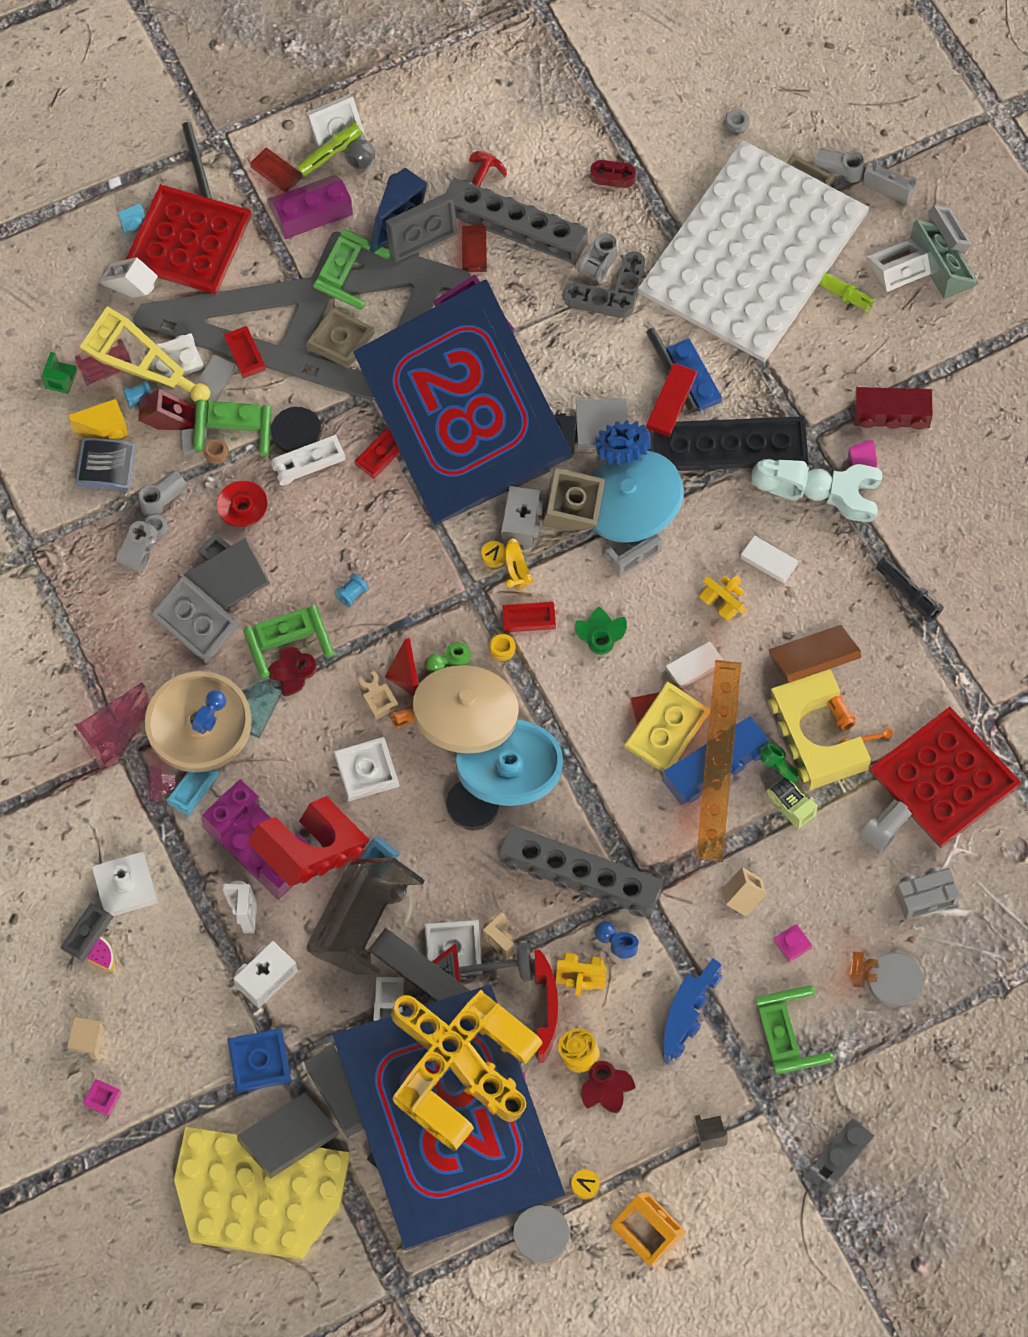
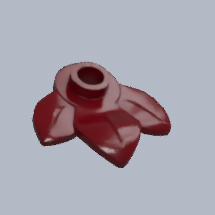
M288 646L279 649L280 660L273 662L268 668L269 678L282 682L283 696H291L302 690L306 679L311 678L317 670V662L312 655L302 654L298 648ZM306 662V666L300 669V666Z
M607 1061L595 1062L592 1065V1069L589 1070V1079L582 1086V1102L587 1109L600 1103L607 1111L619 1113L624 1101L623 1092H629L636 1088L634 1080L628 1072L616 1070ZM605 1072L608 1076L605 1079H599L597 1074Z

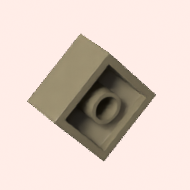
M555 468L549 483L542 526L563 531L596 527L605 479Z

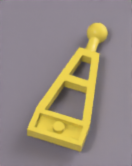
M108 306L80 345V350L101 363L173 390L178 385L190 393L194 402L198 400L206 402L210 397L208 386L202 383L194 384L182 377L184 370L129 319ZM124 328L149 350L139 367L107 355ZM156 357L173 372L171 378L148 370Z

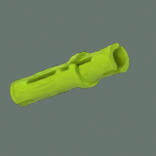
M353 121L352 124L339 134L334 133L331 140L315 150L299 164H296V166L306 178L307 175L340 150L345 151L346 146L360 135H363V132Z
M827 272L818 284L841 297L846 304L850 302L866 313L870 311L869 306L872 307L875 302L873 297L871 298L857 290V286L853 284L848 285Z

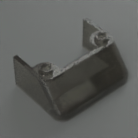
M394 857L356 859L355 862L352 861L346 867L307 943V951L318 959L356 975L378 974L380 969L371 963V952L365 947L387 904L402 901L407 893L406 888L408 885H423L425 880Z

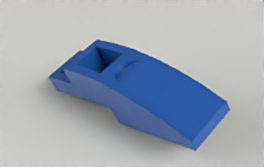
M713 958L698 979L688 974L674 997L668 1014L664 1037V1063L669 1065L673 1058L677 1060L682 1055L686 1047L683 1044L687 1038H693L701 1027L699 1023L700 1013L698 1011L707 1000L705 994L710 987L715 989L723 977L720 974L722 964Z

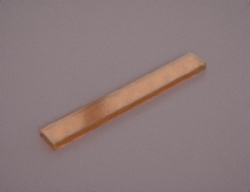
M715 660L696 860L723 862L742 662Z

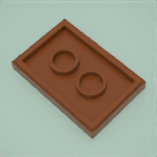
M842 625L769 649L770 658L788 683L862 658L861 650Z

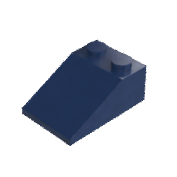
M403 168L398 173H393L387 181V186L375 218L370 246L372 253H375L388 243L386 220L424 203L427 182L407 168Z

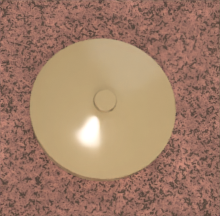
M467 665L442 668L428 675L417 687L412 707L415 724L425 738L436 746L448 751L469 754L488 751L505 742L516 727L519 711L516 695L505 680L486 669Z
M204 671L185 673L167 681L153 695L145 715L146 734L153 751L166 764L187 772L211 771L229 763L241 752L247 743L252 724L250 707L241 689L224 676ZM219 690L226 696V705L223 709L215 711L214 716L217 720L214 728L205 734L192 730V724L197 712L202 706H206V695L210 691Z

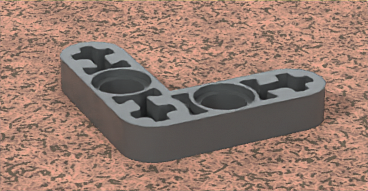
M633 251L625 255L615 291L581 283L568 284L564 288L565 304L571 308L613 317H629L634 311L638 288L641 285L645 271L644 256L639 252ZM633 261H636L638 264H636L634 273L630 272L631 264ZM630 280L635 283V287L626 289L622 286V283ZM574 292L578 293L576 298H571ZM586 294H588L587 302L584 301V298H586ZM596 296H601L606 301L601 305H597L592 302V299ZM610 299L613 300L612 307L609 306ZM622 302L626 303L624 308H619Z

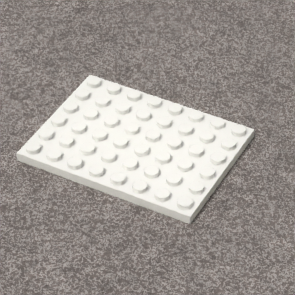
M742 140L641 283L638 293L765 363L820 283L823 275L829 270L868 213L869 207Z

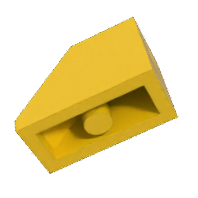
M116 399L68 415L73 432L88 438L120 441L123 437L129 436Z

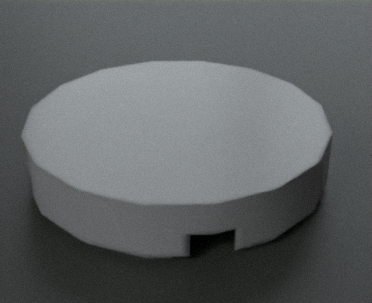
M889 953L881 956L873 963L868 975L870 991L881 1004L888 1007L910 1005L918 998L922 990L923 973L920 966L911 957L901 953Z
M537 1205L528 1208L519 1215L514 1224L513 1239L516 1249L528 1260L546 1263L557 1259L564 1252L569 1243L570 1230L567 1220L558 1210L550 1206Z

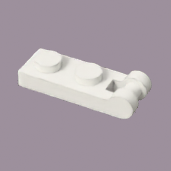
M334 435L272 459L270 464L273 470L278 473L277 479L279 484L284 486L290 484L294 479L342 462L346 458L337 436ZM293 464V468L286 469L287 465Z

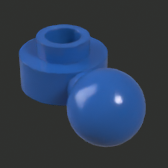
M219 690L210 691L206 695V706H202L197 712L192 724V730L205 734L214 728L217 720L214 716L215 711L223 709L226 705V696Z
M601 922L597 925L595 929L596 938L602 943L611 942L610 949L614 955L621 959H627L637 954L639 941L636 936L626 932L617 933L615 926L610 922Z

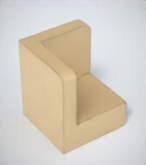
M743 867L722 888L726 905L744 916H748L767 895L763 879Z
M74 1017L67 1046L68 1049L89 1053L92 1060H98L105 1033L102 1022Z

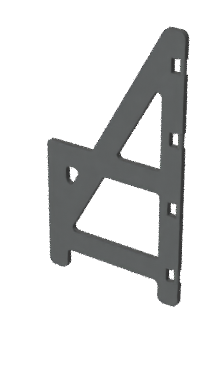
M333 232L312 277L217 292V294L209 293L140 305L135 313L134 324L140 329L156 334L160 333L172 337V339L180 335L192 334L195 346L226 356H232L224 339V334L231 331L205 323L206 319L297 305L298 309L280 345L253 338L265 367L370 401H376L362 371L352 368L348 369L342 365L306 354V342L318 327L328 302L334 298L313 288L341 235L340 232ZM362 248L355 263L363 265L364 268L350 271L341 290L351 295H358L408 286L413 287L414 290L397 326L399 327L434 308L433 301L438 298L441 291L451 290L471 277L468 271L416 255H411L394 263L390 258L385 259ZM164 322L175 325L174 331L161 327ZM306 367L318 370V375L305 373L304 370Z

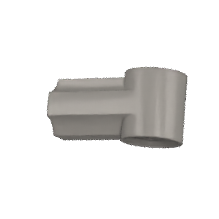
M821 148L817 154L815 166L826 172L842 175L847 182L855 183L863 178L864 156L858 151H850L845 154Z
M172 470L154 485L145 486L140 490L139 501L141 512L144 516L148 517L152 514L161 515L164 506L188 488L182 475Z
M894 799L877 819L873 818L866 824L859 837L881 854L891 844L895 834L911 818L912 813L904 803Z

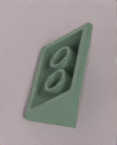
M916 220L913 223L910 239L928 253L930 277L943 299L973 288L978 284L959 250H951L935 224Z

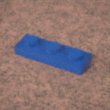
M690 338L668 346L667 351L675 364L697 371V376L690 393L699 407L698 410L702 411L721 403L722 396Z

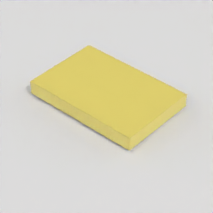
M667 681L625 743L624 748L663 773L664 770L678 762L711 713V709Z

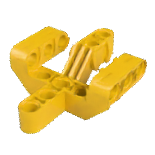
M482 990L466 1004L449 1026L411 996H401L396 1000L391 1013L392 1020L428 1050L392 1098L393 1102L402 1111L448 1148L456 1151L474 1127L465 1117L431 1091L446 1071L451 1068L465 1086L463 1090L483 1103L493 1115L496 1114L507 1122H513L520 1118L526 1108V1100L516 1090V1083L511 1078L506 1080L494 1070L496 1066L493 1063L484 1062L470 1042L478 1032L482 1035L486 1034L502 1047L501 1050L503 1052L508 1051L526 1065L542 1045L541 1039L534 1032L484 994ZM407 1006L412 1010V1015L408 1017L402 1016L398 1008ZM463 1020L470 1021L473 1024V1030H463L460 1022ZM422 1024H430L434 1028V1033L430 1035L425 1034L421 1031L420 1026ZM446 1041L452 1042L456 1046V1051H445L442 1043ZM429 1062L436 1064L439 1072L435 1074L427 1072L425 1064ZM483 1084H493L496 1087V1093H486L483 1089ZM505 1102H515L518 1105V1111H508L505 1107Z

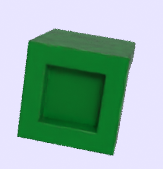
M50 352L41 376L45 389L69 394L77 373V367L58 362L56 353Z

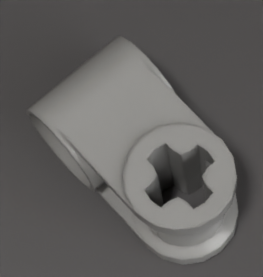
M610 233L599 234L588 251L580 259L577 272H585L594 277L598 283L601 282L617 258V240L615 236ZM609 247L611 249L603 250L602 248Z
M136 521L131 524L125 540L118 551L116 562L142 573L149 562L150 554L158 537L156 528L143 521ZM141 530L146 532L145 537L140 535Z

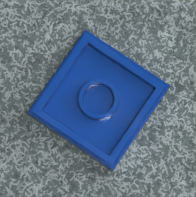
M282 1028L228 1038L237 1093L292 1083Z

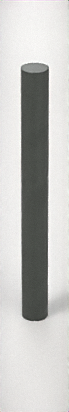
M185 122L182 124L201 196L212 199L191 122Z
M650 328L646 334L669 374L674 362L655 328ZM689 392L685 405L689 412L693 413L699 407Z

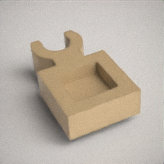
M371 671L373 681L366 683L362 677H359V685L363 691L367 692L363 694V699L376 720L398 709L399 705L388 685L385 683L379 686L378 674L375 671Z

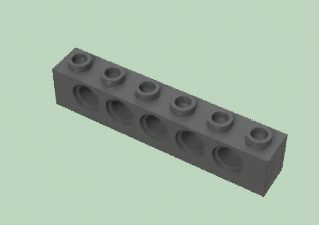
M454 177L446 193L450 192L454 196L456 219L576 265L588 242V229L581 224L566 221L556 214L540 211L535 206H527L517 202L514 198L501 196L491 189L475 186L467 180H460Z
M511 825L500 851V862L510 870L517 871L520 869L528 872L529 876L534 879H547L561 889H574L583 897L601 899L606 905L613 908L620 906L628 909L631 914L637 917L647 916L651 918L663 888V880L515 825ZM529 851L537 854L536 857L531 859L523 855ZM551 861H559L562 865L558 868H552L548 864ZM577 870H583L587 874L584 877H577L573 873ZM603 879H608L612 882V884L610 886L604 887L601 886L598 882ZM632 888L638 893L634 896H628L624 891Z

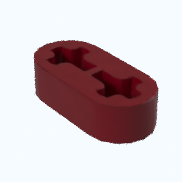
M597 160L590 167V178L592 182L598 185L629 188L636 181V169L628 163ZM599 170H604L603 175H598ZM623 173H628L627 178H622Z

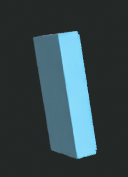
M215 769L206 772H187L167 798V804L189 817L220 776L219 772Z

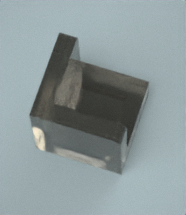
M700 1115L694 1116L693 1127L700 1151L727 1145L728 1133L724 1130L721 1115L701 1120Z

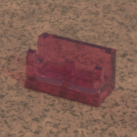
M122 339L116 340L117 346L111 348L107 355L131 363L129 353ZM79 355L75 356L76 365L86 386L122 372V370L101 363L93 357L81 360Z

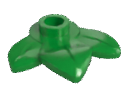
M597 607L593 611L588 622L578 620L575 623V631L579 639L587 642L590 650L598 655L609 653L614 647V642L622 639L627 630V620L625 617H619L611 621L608 614L601 607ZM604 641L606 644L600 646L597 645V642Z
M771 743L759 749L760 760L770 768L774 766L789 781L795 783L798 781V770L786 761V753L783 749Z

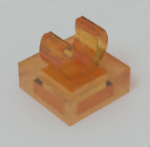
M853 952L850 974L853 987L865 988V979L868 982L878 981L877 974L868 973V970L872 967L879 968L878 960H866L864 952Z

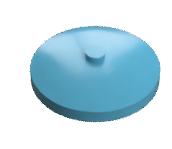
M647 451V455L640 454L641 460L633 459L631 464H628L626 461H623L621 465H618L617 461L608 464V461L599 466L591 476L605 479L597 526L593 529L602 537L612 541L636 542L647 539L667 527L679 512L684 497L682 479L670 460L658 453Z
M517 720L513 733L501 745L480 753H457L456 769L463 786L477 798L497 805H523L544 797L554 789L562 775L563 755L559 743L547 730L534 723Z

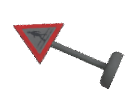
M528 942L518 945L517 960L459 967L457 943H455L432 961L459 983H461L460 973L517 966L523 981L533 980L532 959Z

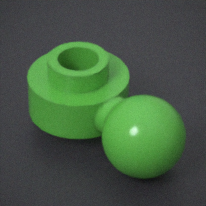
M452 643L446 648L444 656L439 654L429 655L425 660V668L431 674L445 668V666H468L470 664L471 651L463 643Z

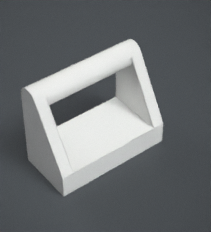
M912 239L866 257L869 266L886 292L931 274L928 253ZM907 250L911 252V254L885 265L880 263V261Z

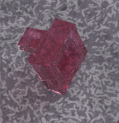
M150 767L148 777L150 802H160L162 794L173 792L175 774H162L161 767Z

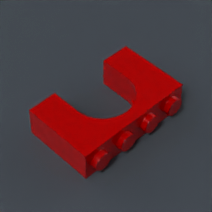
M325 796L310 802L299 820L317 839L322 848L310 846L299 840L277 817L258 823L247 843L292 887L299 883L305 884L317 875L323 876L331 869H339L347 862H356L364 855V848L370 839Z

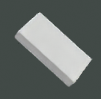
M755 535L740 559L785 584L798 565V560Z
M708 642L668 664L666 671L681 690L722 667L724 660L713 644Z

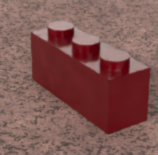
M856 387L854 396V426H861L863 428L878 426L890 429L912 427L917 430L930 428L933 416L932 389Z

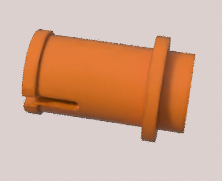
M842 696L833 697L830 699L831 701L827 702V706L837 721V728H841L842 731L851 729L856 724L854 721L855 715L849 712Z
M413 703L408 708L391 713V721L396 729L415 722L412 713Z

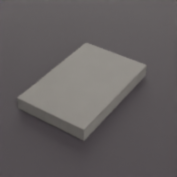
M182 575L150 614L206 664L210 662L240 626L237 620L184 575Z

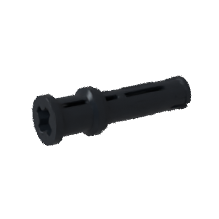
M884 557L878 562L875 569L884 575L908 599L909 606L912 609L916 608L924 616V620L927 623L934 621L941 614L944 606L940 603L937 604L929 597L926 589L915 585L888 557Z

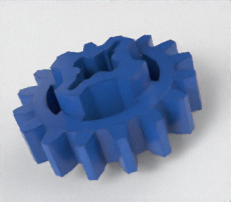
M628 420L624 424H620L617 421L612 427L606 425V431L600 430L599 437H595L597 455H600L602 461L607 459L608 464L617 461L618 465H621L623 461L631 464V460H641L640 454L647 455V449L651 448L649 430H646L645 425L639 426L637 421L633 424H629Z

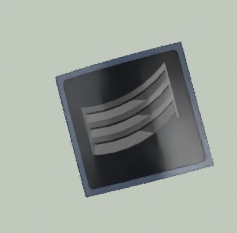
M83 438L75 485L97 491L104 487L127 493L130 484L135 444L110 439Z

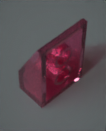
M143 682L76 725L83 748L100 770L114 765L119 760V757L124 754L145 719L150 700Z

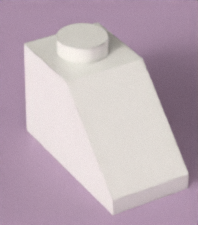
M136 257L111 263L99 283L119 293L136 298L147 296L153 290V283L158 276Z

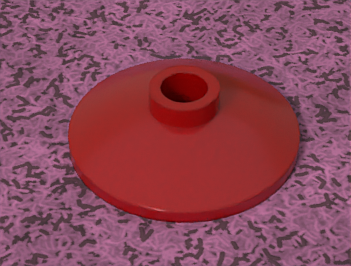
M236 481L227 485L220 492L217 499V510L220 517L227 524L234 527H248L256 524L264 517L268 508V499L265 491L259 485L250 481ZM241 506L248 507L245 510H239Z

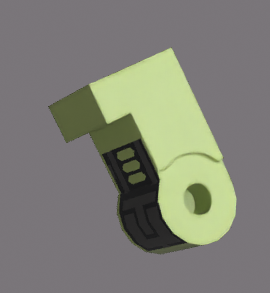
M782 777L767 789L770 799L798 830L816 816L818 805L811 798L808 799L795 784L785 777Z

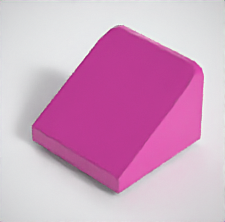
M868 440L849 448L847 461L850 467L857 464L877 467L873 440Z

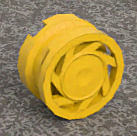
M571 1029L565 1032L558 1042V1052L564 1065L570 1071L577 1073L586 1072L592 1069V1065L599 1060L600 1049L594 1036L587 1029Z

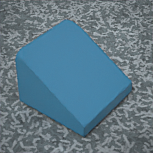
M373 838L366 848L364 855L359 860L376 875L380 876L397 859L400 853L384 839Z

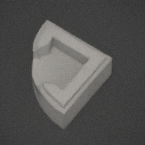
M206 427L204 428V443L207 439ZM194 429L181 430L184 456L192 455L196 452L193 449Z

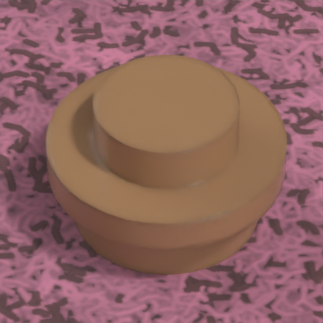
M218 439L209 441L204 448L205 459L212 464H220L226 461L229 456L227 444Z

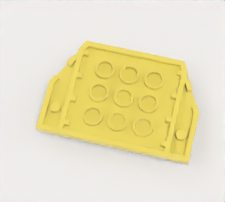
M185 1127L174 1182L190 1241L192 1243L302 1260L309 1252L312 1244L321 1236L327 1224L341 1209L351 1156L350 1152L317 1148L270 1179L237 1141V1135Z

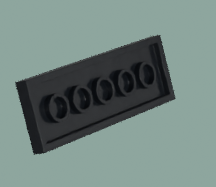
M805 416L676 422L670 437L653 431L654 452L670 460L678 471L753 468L763 459L803 461L807 466L809 462Z

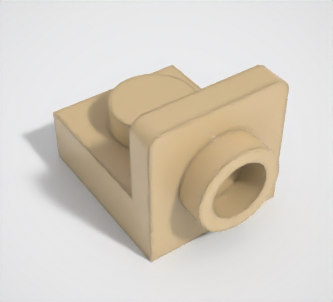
M501 912L497 917H490L484 924L483 940L507 961L514 954V940L506 931L502 930L500 932L506 925V915Z

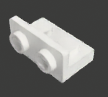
M192 334L180 335L171 341L156 344L184 370L182 377L204 370V365L196 349ZM156 357L150 366L151 372L171 378L173 372Z
M232 881L230 884H223V892L229 906L233 910V915H236L237 924L241 925L244 934H255L257 901L250 884L243 881Z

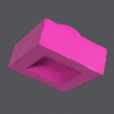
M797 923L774 937V943L788 962L793 961L812 948V944Z
M95 1079L83 1105L109 1117L121 1095V1090Z

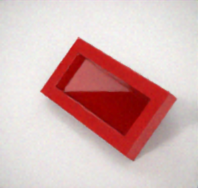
M406 638L385 678L414 696L419 684L411 640Z

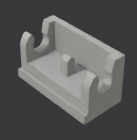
M873 158L872 166H868L865 170L863 186L907 206L918 187V178L913 176L911 181L879 167V160Z
M655 534L644 540L623 542L614 549L607 548L603 557L617 575L621 577L662 551V538Z

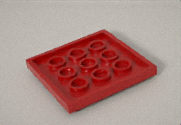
M160 184L125 260L137 257L158 276L157 278L217 294L251 219V210Z
M950 706L870 767L869 771L896 801H901L908 807L912 813L911 817L940 849L1021 785V781Z

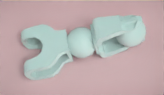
M763 459L753 467L752 484L760 490L769 491L771 494L793 501L802 498L803 494L814 501H822L827 498V504L836 506L840 513L849 520L871 522L877 518V505L872 501L862 498L858 492L860 489H874L880 485L883 474L881 470L875 467L857 464L843 472L834 471L832 476L823 469H813L808 472L809 467L803 461Z

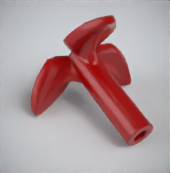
M482 150L475 151L470 155L469 162H481L471 182L473 185L480 187L489 168L493 166L498 169L504 178L506 177V168L494 155Z

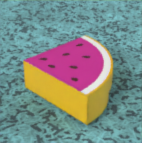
M101 936L91 950L87 961L112 973L115 967L114 952L109 942Z

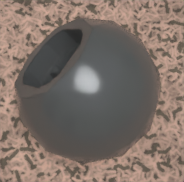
M355 139L347 145L345 158L354 168L366 169L375 158V149L366 139Z

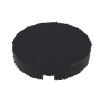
M290 407L282 410L274 418L271 425V435L275 445L281 451L289 453L318 442L321 438V423L317 415L310 409Z
M461 781L455 784L449 791L446 801L448 815L453 823L471 831L481 830L491 825L500 808V805L483 801L471 794Z

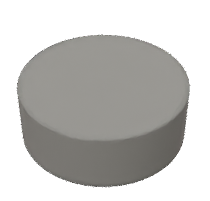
M740 109L729 111L725 117L726 129L733 134L744 133L749 127L748 114Z
M152 514L144 519L143 522L151 524L156 528L158 532L156 541L163 539L168 534V523L162 515Z

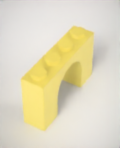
M831 669L771 688L770 699H768L771 713L777 714L780 721L778 722L780 734L782 737L786 736L789 742L788 751L790 757L798 762L799 777L802 783H807L809 790L867 771L871 762L861 737L826 747L809 741L800 729L799 723L807 713L827 706V702L831 701L830 699L840 695V689Z

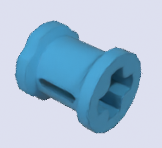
M146 379L142 381V384L130 388H122L130 409L134 408L135 404L140 403L142 397L152 393Z
M354 573L349 576L350 580L341 589L337 588L334 592L338 600L349 608L362 592L366 593L369 590L363 579Z

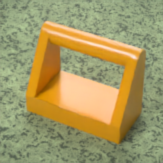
M648 1192L638 1194L610 1225L649 1267L656 1263L686 1233ZM637 1210L666 1239L653 1254L623 1224Z

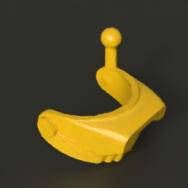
M510 539L505 549V564L511 580H507L505 586L507 588L514 586L516 590H522L534 583L532 575H530L517 539ZM514 565L516 567V571L520 579H518L513 567Z

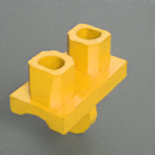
M707 575L703 580L706 585L698 597L709 606L719 596L724 599L725 602L716 612L728 622L738 612L743 615L747 608L732 596L733 593L739 597L744 594L745 591L739 587L742 579L739 576L729 579L724 575L720 581L726 586L722 588Z
M565 953L562 960H558L556 984L566 985L565 987L576 988L575 996L581 997L582 989L592 991L593 989L604 990L607 967L604 966V959L593 956L589 958L588 964L578 963V956L576 954Z

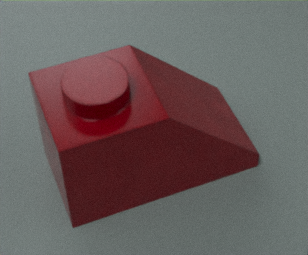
M157 389L140 399L138 421L157 430L194 429L196 405L161 389Z

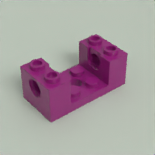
M239 779L202 814V828L279 900L292 887L247 843L258 823L271 819V817L259 806V796ZM298 833L295 835L299 840L310 845Z

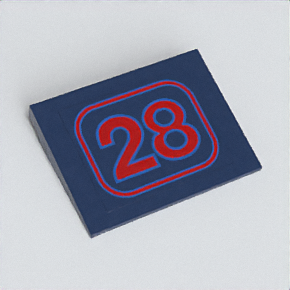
M487 279L353 351L435 525L508 492L510 486L518 487L550 472L551 467L573 457L566 439Z
M490 984L424 1006L449 1026L480 990L493 1001L498 1002ZM412 1010L401 1012L400 1014L408 1017L412 1015ZM391 1016L332 1034L405 1251L429 1242H436L566 1195L518 1059L508 1051L503 1052L501 1050L502 1047L488 1035H482L478 1032L470 1044L484 1062H491L496 1066L494 1070L506 1080L509 1078L514 1080L516 1090L525 1097L526 1108L520 1118L513 1122H507L498 1115H493L483 1103L463 1090L465 1086L452 1069L449 1068L431 1091L465 1117L474 1127L459 1148L454 1151L402 1111L392 1099L414 1067L428 1052L425 1047L397 1026ZM463 1020L460 1022L463 1030H473L474 1027L470 1021ZM422 1024L420 1026L423 1033L429 1035L434 1033V1028L430 1024ZM446 1041L442 1043L445 1051H456V1046L452 1042ZM431 1062L425 1064L427 1072L431 1074L439 1072L436 1064ZM483 1084V1089L486 1093H496L497 1090L493 1084ZM505 1102V1107L508 1111H518V1105L515 1102Z

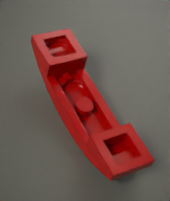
M536 949V985L547 984L548 1028H537V1036L542 1041V1045L538 1048V1063H544L553 1047L557 1033L558 991L550 964L542 951Z

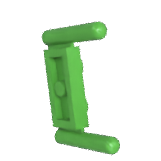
M344 228L313 288L362 310L365 307V302L342 291L341 288L361 249L364 248L370 251L371 241ZM381 247L375 252V254L385 259L390 258L389 249Z
M196 401L193 449L197 452L203 450L205 426L207 428L245 431L260 430L259 454L262 457L268 456L272 407L268 405L259 407L258 404Z
M316 605L310 606L306 610L301 609L255 624V627H246L243 630L261 679H266L270 675L261 650L266 651L311 636L315 632L324 656L329 658L334 655L332 645Z
M812 985L755 997L775 1075L828 1064L834 1061V1055L831 1052L800 1058L785 1002L813 996L815 988Z

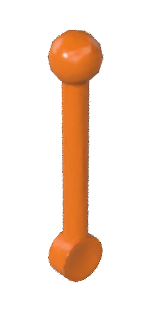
M886 728L882 733L861 738L863 742L879 738L890 740L893 736V731ZM842 738L839 744L852 739Z

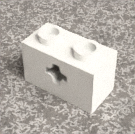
M272 941L268 946H262L248 965L243 964L236 971L234 982L236 988L259 1009L298 972L296 962Z

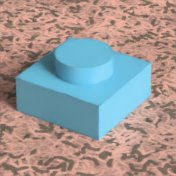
M141 204L117 212L124 233L138 230L145 218Z

